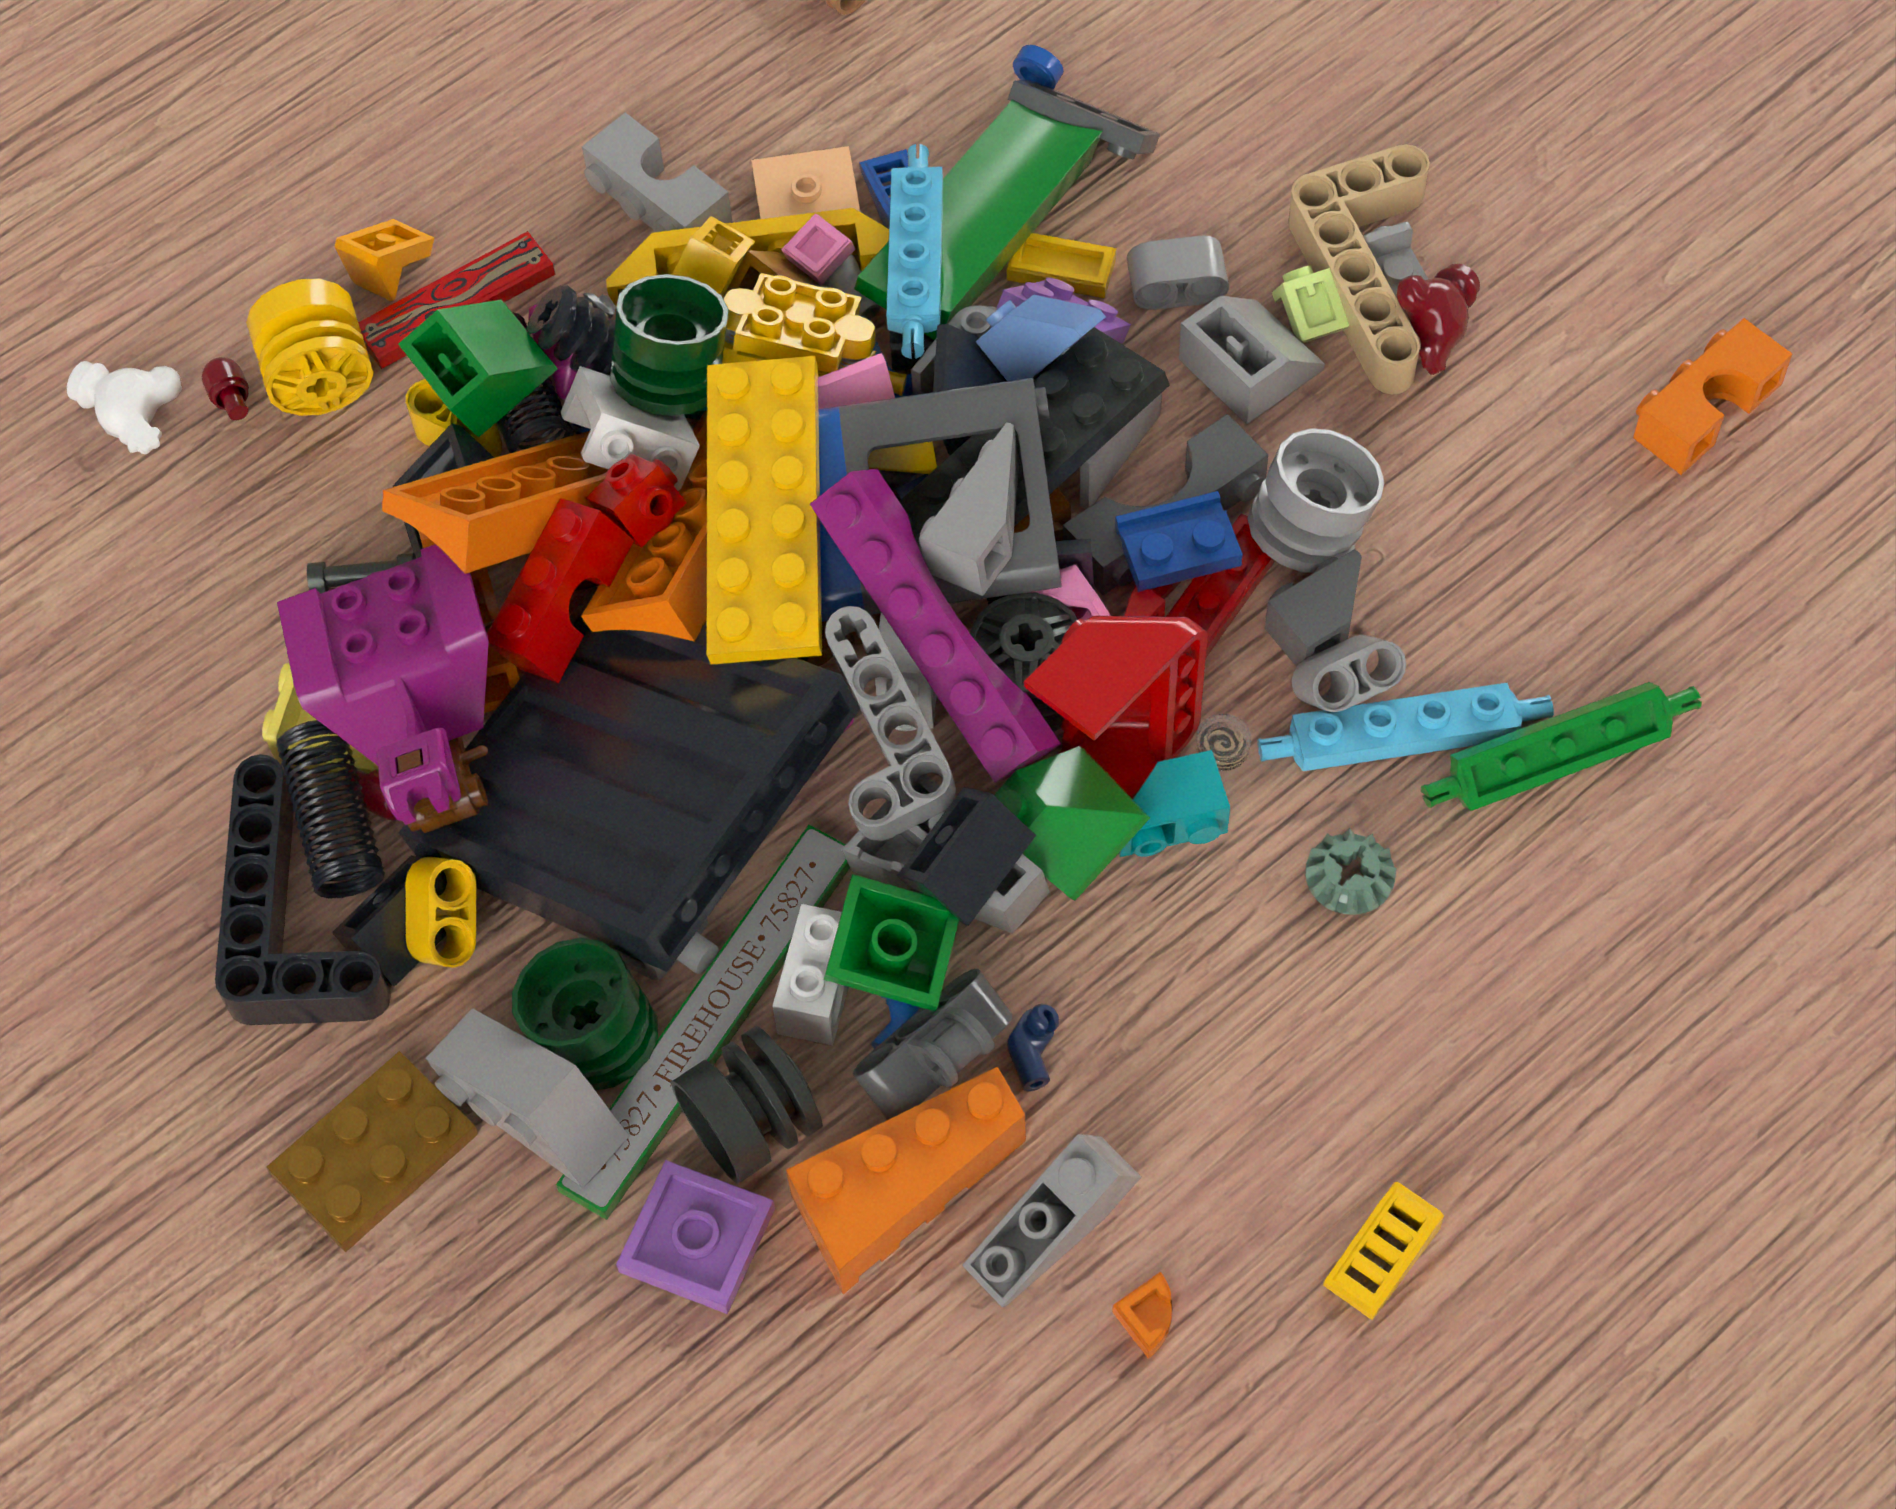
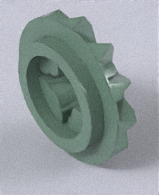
M1349 828L1340 835L1331 836L1327 833L1321 843L1315 848H1311L1306 863L1305 877L1310 892L1319 903L1332 911L1355 915L1370 912L1388 899L1395 884L1397 868L1394 867L1391 859L1390 848L1384 849L1376 842L1373 834L1365 837L1354 834ZM1357 857L1361 858L1360 873L1364 877L1354 874L1350 880H1346L1344 885L1341 886L1342 867L1338 863L1349 865Z

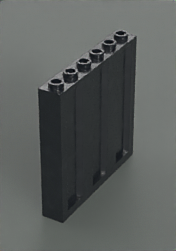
M593 586L569 616L572 625L584 637L560 682L557 683L525 672L486 721L483 728L477 732L465 748V751L483 745L488 749L486 756L475 759L469 764L471 775L476 773L483 784L488 805L479 808V814L427 833H424L421 829L412 832L408 825H404L399 834L417 857L453 859L468 865L475 875L477 889L590 939L602 941L617 951L667 972L856 716L860 707L842 674L797 658L711 665L706 654L707 626L705 625L702 626L695 642L669 635L636 630L592 632L581 615L598 587Z

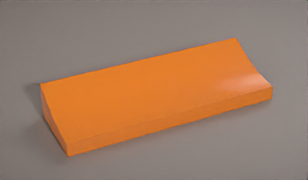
M707 410L704 411L693 430L700 446L685 481L678 491L687 503L674 515L672 523L662 532L656 533L642 548L632 544L610 588L599 585L581 615L592 632L636 630L669 635L695 642L702 626L706 623Z
M588 431L383 490L382 511L401 519L426 535L466 574L531 553L560 498L593 508L586 497L606 478L609 469L583 460L581 452L590 433Z

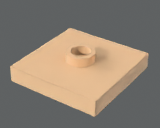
M849 146L751 160L760 219L854 208L861 212Z

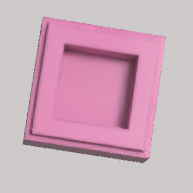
M815 213L781 250L786 259L818 284L822 285L850 256L855 247L849 238Z

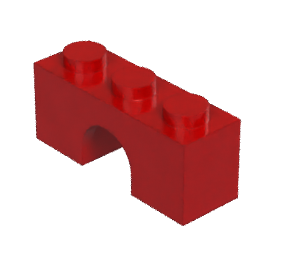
M560 498L487 633L488 645L519 669L559 683L584 637L572 625L569 618V603L574 590L584 580L610 588L635 540L602 511Z

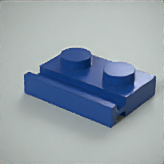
M1218 491L1115 516V530L1122 541V549L1138 592L1242 565L1243 554L1227 512L1222 508L1221 497Z

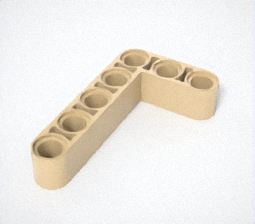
M1407 144L1388 148L1299 177L1292 186L1288 218L1290 231L1308 265L1312 267L1313 272L1328 268L1331 270L1349 323V327L1343 331L1369 381L1377 390L1392 395L1403 393L1414 383L1420 343L1358 227L1411 211L1419 207L1423 202L1430 164L1429 158L1422 149Z

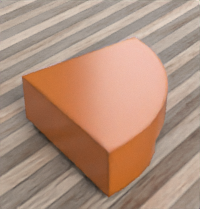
M1161 1272L1116 1302L1112 1307L1113 1314L1146 1357L1149 1359L1166 1340L1172 1322L1171 1291Z

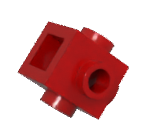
M632 453L611 466L606 474V478L586 497L593 508L602 511L635 540L633 544L641 548L656 533L665 530L672 523L674 515L687 503L674 487L678 479L667 465L659 459H654L650 462Z

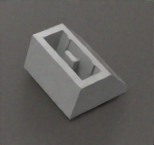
M1219 296L1181 322L1179 360L1246 424L1322 372L1325 367L1323 361L1254 299Z

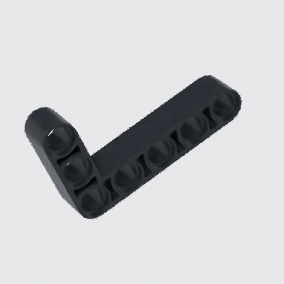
M259 754L250 756L240 763L233 777L215 972L216 989L233 1019L246 1025L373 1020L384 1013L391 1000L389 985L375 957L361 951L282 953L294 816L293 803L290 801L291 794L288 792L289 786L286 784L287 777L283 774L284 770L278 760L269 755ZM273 785L271 789L267 790L266 792L256 793L260 788L264 786ZM262 834H269L267 838L262 840L261 842L251 843V841L255 837ZM266 883L257 892L246 893L253 885ZM261 934L256 941L249 944H241L249 935ZM360 981H372L362 991L349 992L352 986ZM315 983L307 992L293 994L294 990L301 984ZM251 984L257 985L250 994L236 996L243 987Z

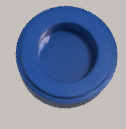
M1036 45L1023 46L1013 61L1014 72L1020 80H1033L1052 89L1055 88L1064 72L1061 62L1052 53Z

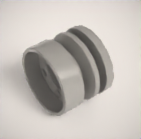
M1306 429L1292 433L1280 444L1269 467L1267 477L1262 482L1259 492L1251 504L1248 515L1251 536L1262 551L1283 566L1300 572L1313 573L1325 560L1331 557L1339 559L1354 550L1356 542L1362 535L1364 525L1370 520L1381 499L1384 479L1379 464L1363 446L1352 438L1334 431Z

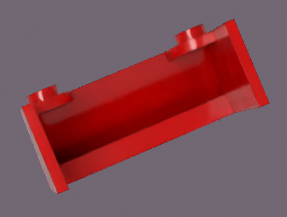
M1096 615L1086 621L1082 618L1075 621L1063 636L1061 645L1024 681V687L1064 717L1061 729L1064 731L1062 750L1058 754L1078 746L1082 747L1134 799L1156 764L1160 761L1175 758L1188 745L1199 727L1207 631L1188 617Z

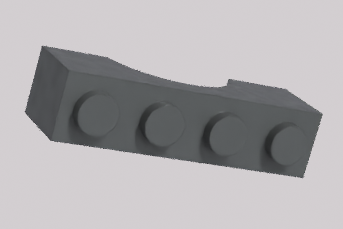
M1226 414L1187 441L1185 472L1188 481L1175 496L1162 503L1150 506H1129L1104 497L1063 525V541L1091 539L1094 587L1102 595H1105L1118 585L1122 587L1134 581L1122 549V541L1115 530V516L1215 491L1219 492L1222 508L1224 511H1227L1240 501L1248 502L1258 494L1262 482L1266 479L1268 454Z

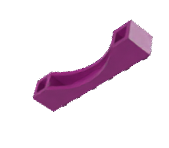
M878 469L851 471L810 503V506L994 783L1009 778L1016 770L1032 765L1061 744L1031 698L1014 684L989 658L952 610L922 557L912 532L908 514Z

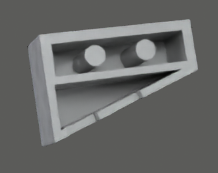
M923 774L916 780L913 789L920 794H930L939 789L940 786L926 774ZM887 800L870 820H878L885 817L889 813L892 803ZM945 811L883 841L871 840L859 830L841 849L852 872L875 881L914 891L899 879L897 874ZM1022 854L974 919L1013 934L1050 893L1043 870Z
M473 1008L425 1058L440 1076L435 1082L436 1087L450 1101L458 1106L466 1102L485 1122L491 1126L497 1125L582 1188L585 1187L629 1137V1134L576 1065Z

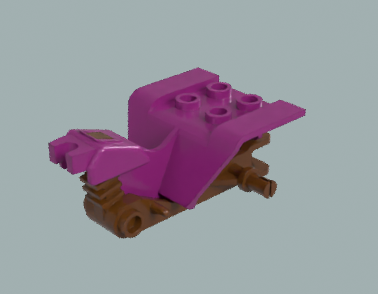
M436 544L421 549L422 557L384 571L371 573L365 578L320 594L314 588L277 602L293 683L302 709L378 766L380 789L394 817L408 825L412 832L421 829L424 833L479 814V808L488 805L486 792L479 776L476 773L471 775L469 764L472 761L486 756L488 749L482 745L465 751L462 736L483 728L489 642L487 633L495 619L483 624L471 573L465 574Z

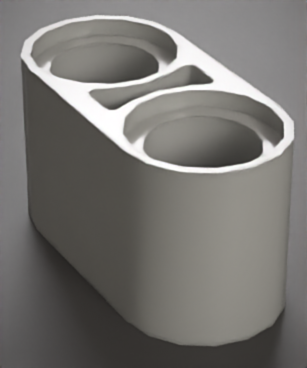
M1192 236L1149 241L1133 247L1128 252L1126 259L1135 304L1140 308L1157 310L1208 304L1217 297L1225 296L1228 293L1229 283L1220 241L1214 237Z
M1363 634L1353 636L1299 663L1293 672V691L1297 698L1305 704L1330 712L1343 711L1399 683L1406 669L1405 655L1401 648L1393 642ZM1376 650L1379 658L1378 665L1373 672L1368 674L1366 668L1367 659ZM1329 672L1332 680L1331 686L1327 693L1320 696L1318 690L1319 681L1323 675Z

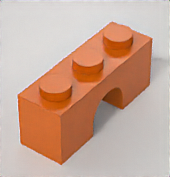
M1745 318L1728 332L1724 329L1718 331L1708 342L1704 353L1694 362L1691 359L1684 361L1674 372L1670 383L1660 392L1653 389L1643 398L1636 409V415L1639 418L1633 438L1682 475L1716 443L1725 415L1707 400H1728L1750 414L1783 384L1793 354Z

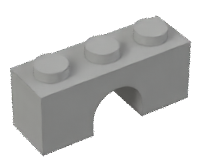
M626 112L582 146L586 165L584 174L589 184L601 194L608 193L619 202L621 208L633 220L641 219L654 232L701 227L710 216L724 224L733 223L728 191L693 165L682 175L674 179H654L664 171L659 138Z

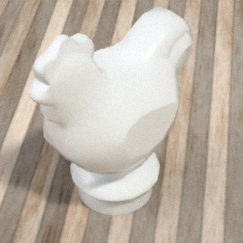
M87 361L80 362L73 369L67 383V394L70 399L77 401L82 408L89 409L95 407L98 422L105 432L119 438L121 443L128 445L130 453L141 452V454H148L152 449L160 446L159 439L162 436V432L156 427H151L149 423L157 409L161 405L175 399L182 390L179 374L167 366L154 367L149 372L136 368H123L109 373L103 364H92Z

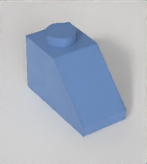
M1033 294L1018 307L1009 300L986 319L992 328L982 335L976 343L1007 381L1032 378L1105 319L1106 316L1099 308Z

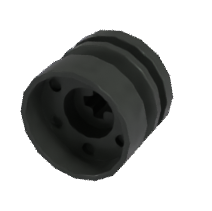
M1034 592L1005 596L993 601L977 616L970 635L1004 674L1031 698L1051 730L1056 731L1061 729L1064 717L1024 687V681L1061 645L1066 631L1078 619L1075 613L1058 599Z
M757 1025L741 1035L746 1053L734 1042H730L722 1048L724 1060L730 1073L726 1077L714 1065L704 1059L670 1082L673 1093L695 1133L720 1168L736 1184L772 1162L768 1144L763 1136L767 1132L785 1148L790 1149L799 1143L793 1124L806 1136L812 1135L823 1127L822 1118L803 1074L791 1057L782 1048H779L775 1041Z

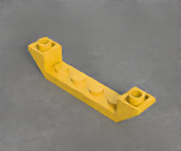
M854 208L725 223L755 241L750 251L782 252L781 249L816 213L852 241L855 250L851 254L858 255L861 271L865 269L889 241L888 228ZM700 227L651 233L606 279L608 296L617 307L618 295L628 284L646 276L671 275L691 236Z

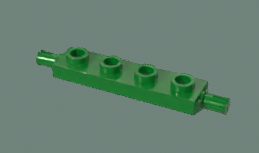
M1647 682L1451 754L1450 776L1427 785H1422L1421 792L1425 794L1422 795L1423 800L1429 808H1432L1440 803L1458 798L1462 806L1473 811L1670 738L1673 717L1694 709H1700L1702 707V701L1698 700L1701 698L1700 694L1694 686H1690L1685 690L1666 696L1659 686Z

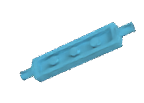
M916 144L909 147L907 152L908 168H892L887 327L890 331L903 334L901 352L905 357L911 359L912 343H914L915 358L921 357L924 354V333L937 330V325H940L943 169L942 167H928L929 150L922 144H919L918 159Z
M1500 683L1354 705L1339 712L1320 710L1293 714L1289 735L1265 739L1259 738L1257 746L1261 762L1293 756L1302 771L1475 746L1521 729V724L1524 721L1552 718L1554 709L1550 695L1518 700L1509 689L1508 683Z

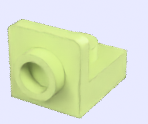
M1311 266L1290 271L1282 276L1284 283L1272 292L1275 302L1283 301L1293 334L1302 343L1343 331L1349 327L1330 268L1315 273Z

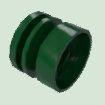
M670 274L646 276L628 284L618 295L616 307L615 340L610 381L616 394L629 405L652 414L675 416L694 413L706 407L707 365L722 364L729 310L723 297L709 285L685 276Z
M580 937L556 942L537 953L521 970L512 991V1013L525 1037L576 1065L595 1091L614 1088L633 1077L651 1057L658 1039V1017L649 999L634 980L618 952L602 941Z

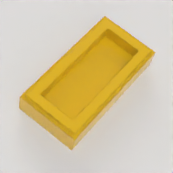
M1031 233L1009 260L1007 280L1025 284L1026 282L1035 283L1044 281L1046 278H1054L1074 288L1073 293L1105 298L1116 261V248Z

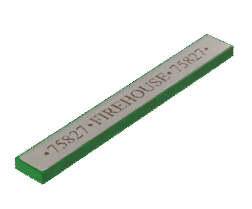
M808 824L660 1035L650 1059L630 1078L609 1108L629 1134L627 1140L584 1188L563 1174L556 1184L558 1192L605 1220L609 1218L682 1112L670 1082L704 1059L712 1065L719 1059L723 1053L722 1048L730 1043L785 963L801 904L823 908L850 869L841 850L846 844Z

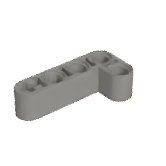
M847 606L838 609L827 621L825 629L827 642L842 675L889 764V767L863 779L855 785L850 793L848 805L860 832L871 840L883 841L945 811L955 798L956 787L949 764L874 619L867 611L860 607ZM854 631L861 638L867 656L858 660L851 643L845 637ZM886 677L892 680V686L883 695L870 696L864 693L867 683L873 678ZM911 725L917 729L915 738L908 744L896 745L889 741L892 730L898 726ZM935 773L943 778L941 786L933 793L920 794L913 789L916 780L923 774ZM881 798L892 803L889 813L881 819L870 820L863 816V810L871 800Z

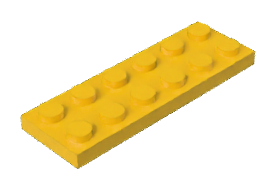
M815 356L707 365L706 654L711 665L822 656L820 519L810 506V503L820 496L818 366Z

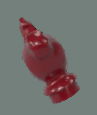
M1451 264L1447 268L1440 270L1433 279L1424 280L1420 275H1411L1401 279L1398 283L1396 297L1400 306L1407 311L1411 326L1420 338L1419 355L1422 367L1430 375L1445 371L1446 361L1450 357L1451 349L1465 335L1469 320L1468 308L1476 301L1480 290L1478 276L1471 268L1463 264Z

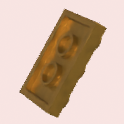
M399 1051L266 1166L270 1175L346 1253L478 1135L475 1125Z

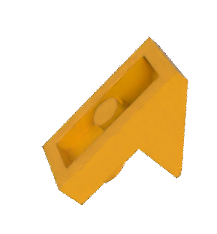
M391 219L337 237L334 247L353 283L389 301H394L397 295L402 267L431 256L434 237L400 221Z

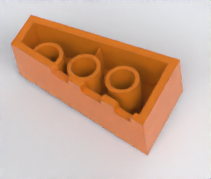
M997 1066L786 1169L791 1196L842 1294H845L858 1283L859 1276L878 1260L883 1262L900 1247V1242L924 1222L928 1224L944 1211V1205L965 1187L971 1188L1026 1141L1025 1113Z

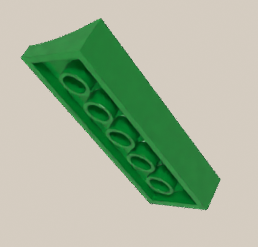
M1012 99L943 178L940 325L948 324L957 312L972 306L1031 233H1033L1091 163L1102 131L1056 121L1028 109ZM889 241L858 275L854 290L886 310ZM937 330L924 333L933 340L937 338Z

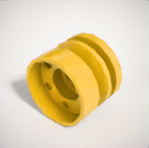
M298 279L278 285L264 293L250 308L246 324L259 361L258 365L263 377L264 386L270 403L282 412L298 416L326 414L342 409L354 402L369 388L374 372L350 295L340 285L323 279Z

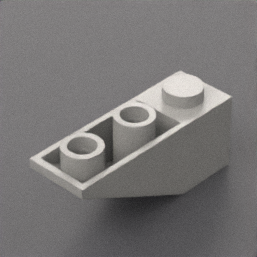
M1006 422L996 437L984 444L979 453L978 461L965 478H960L956 481L951 489L949 499L936 516L930 517L925 522L919 537L924 561L933 576L981 596L986 593L1012 557L1020 461L1013 424Z
M1077 1134L962 1266L1001 1307H1006L1097 1227L1142 1177L1101 1136Z

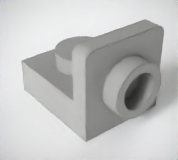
M1409 222L1393 226H1381L1363 236L1395 296L1401 279L1411 275H1420L1424 280L1428 279L1411 249L1413 229Z

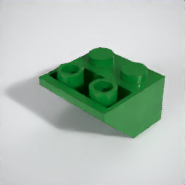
M502 300L438 309L398 344L447 408L478 437L484 434L558 370L556 365Z

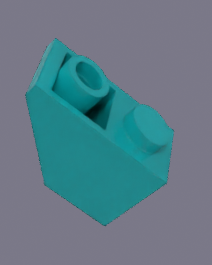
M1212 750L1164 760L1156 764L1133 799L1150 819L1119 852L1120 857L1133 854L1140 857L1152 856L1160 853L1168 846L1186 842L1205 844L1215 840L1221 834L1228 833L1230 804Z

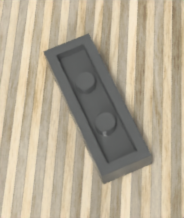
M1033 80L1014 81L1007 99L1010 101L1013 99L1026 108L1048 118H1053L1073 126L1102 131L1100 139L1109 142L1107 150L1129 159H1135L1136 154L1154 153L1160 137V133Z

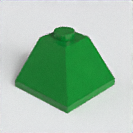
M1080 746L1016 770L994 794L1004 806L1036 835L1023 855L1043 870L1044 876L1074 901L1150 819L1144 810Z
M852 874L823 980L936 1012L959 920L934 897Z

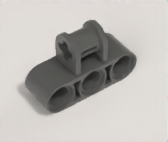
M979 969L969 970L955 978L942 989L936 1012L924 1008L919 1009L856 1066L853 1076L884 1117L889 1120L921 1104L940 1086L952 1087L957 1083L958 1073L979 1054L987 1055L995 1049L993 1038L1010 1023L1013 1014Z

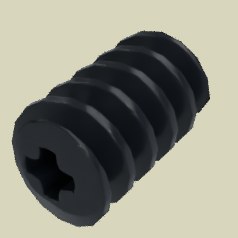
M560 285L550 290L534 309L526 328L528 333L534 334L541 330L538 337V345L546 350L556 344L554 357L559 361L566 360L572 355L570 368L576 373L579 367L582 366L609 376L611 375L615 320H609L608 315L601 309H593L591 302L584 297H577L576 291L568 285Z

